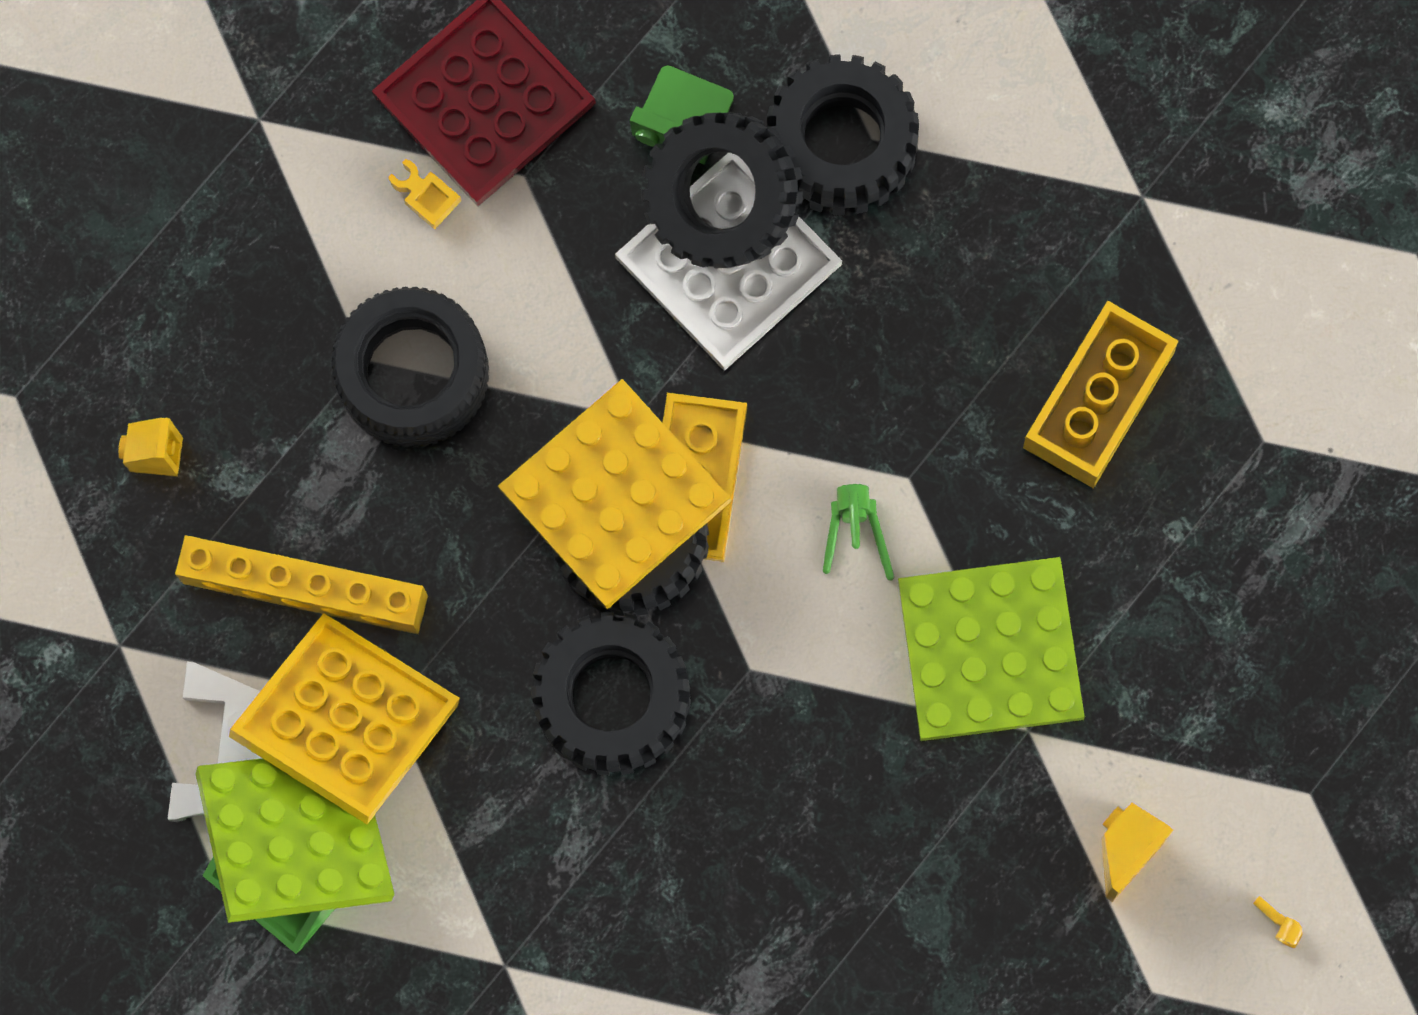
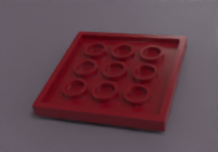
M476 0L372 90L373 96L477 207L596 104L595 98L501 0Z

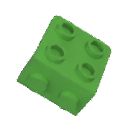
M664 66L657 76L643 109L636 106L630 118L632 135L638 141L648 146L654 147L655 144H662L665 140L663 134L672 127L681 126L682 121L693 116H702L705 113L729 112L734 101V95L729 89L672 66ZM709 155L703 157L699 163L705 165Z

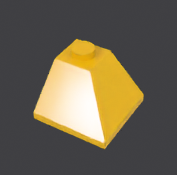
M1131 803L1125 811L1118 806L1102 824L1108 829L1101 840L1106 898L1111 902L1126 888L1173 832V829L1166 823L1134 803Z

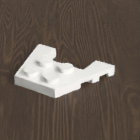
M187 661L183 699L187 701L225 704L218 764L262 759L229 737L230 728L260 691L197 663ZM172 783L168 812L169 821L179 822L189 817L204 814L198 785Z

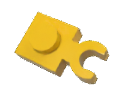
M405 159L402 163L404 168L411 173L410 177L407 180L401 181L391 174L388 177L390 183L399 192H409L410 194L404 199L405 204L433 229H436L461 202V197L431 171L422 179L417 166L412 161Z

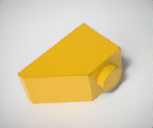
M156 418L129 423L127 435H122L120 438L119 459H123V464L130 472L178 477L183 437L170 418Z

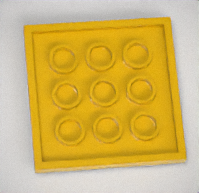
M623 379L498 485L502 493L606 609L610 608L731 502V497Z
M323 613L230 728L229 737L357 819L368 824L458 707L460 698Z

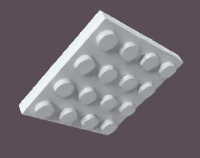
M728 152L690 186V198L696 213L708 225L721 229L737 226L748 217L755 200V182L749 167L739 156ZM798 217L795 226L787 229L788 237L779 246H774L769 255L762 259L754 260L749 264L718 269L710 266L700 267L692 265L691 260L687 258L679 259L671 253L672 247L669 244L662 245L655 237L656 232L659 231L655 224L644 227L615 253L616 259L724 371L842 265V260L800 217Z

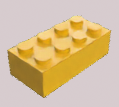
M1107 301L1027 433L1023 448L1094 488L1172 358L1178 340Z

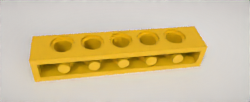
M187 535L184 537L175 572L179 580L186 585L311 612L325 613L330 616L418 635L428 598L427 592L421 585Z

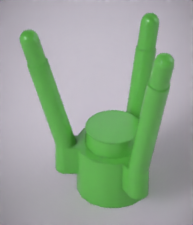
M848 484L838 487L837 501L831 502L832 517L824 556L823 573L828 574L831 570L840 517L842 516L843 522L850 523L852 547L858 549L860 547L859 523L866 521L868 515L886 578L890 581L893 580L894 573L877 516L876 500L869 498V487L862 484Z

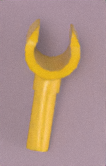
M1259 896L1253 904L1275 924L1281 926L1275 938L1291 948H1296L1303 935L1300 923L1280 914Z

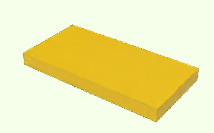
M667 392L663 424L731 497V502L707 522L709 531L707 542L709 548L707 558L704 560L724 562L747 403Z

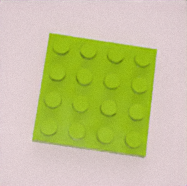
M1060 557L898 578L920 741L1084 720L1085 716Z
M263 758L197 767L195 775L228 923L392 901L395 893L375 815L368 824H365Z

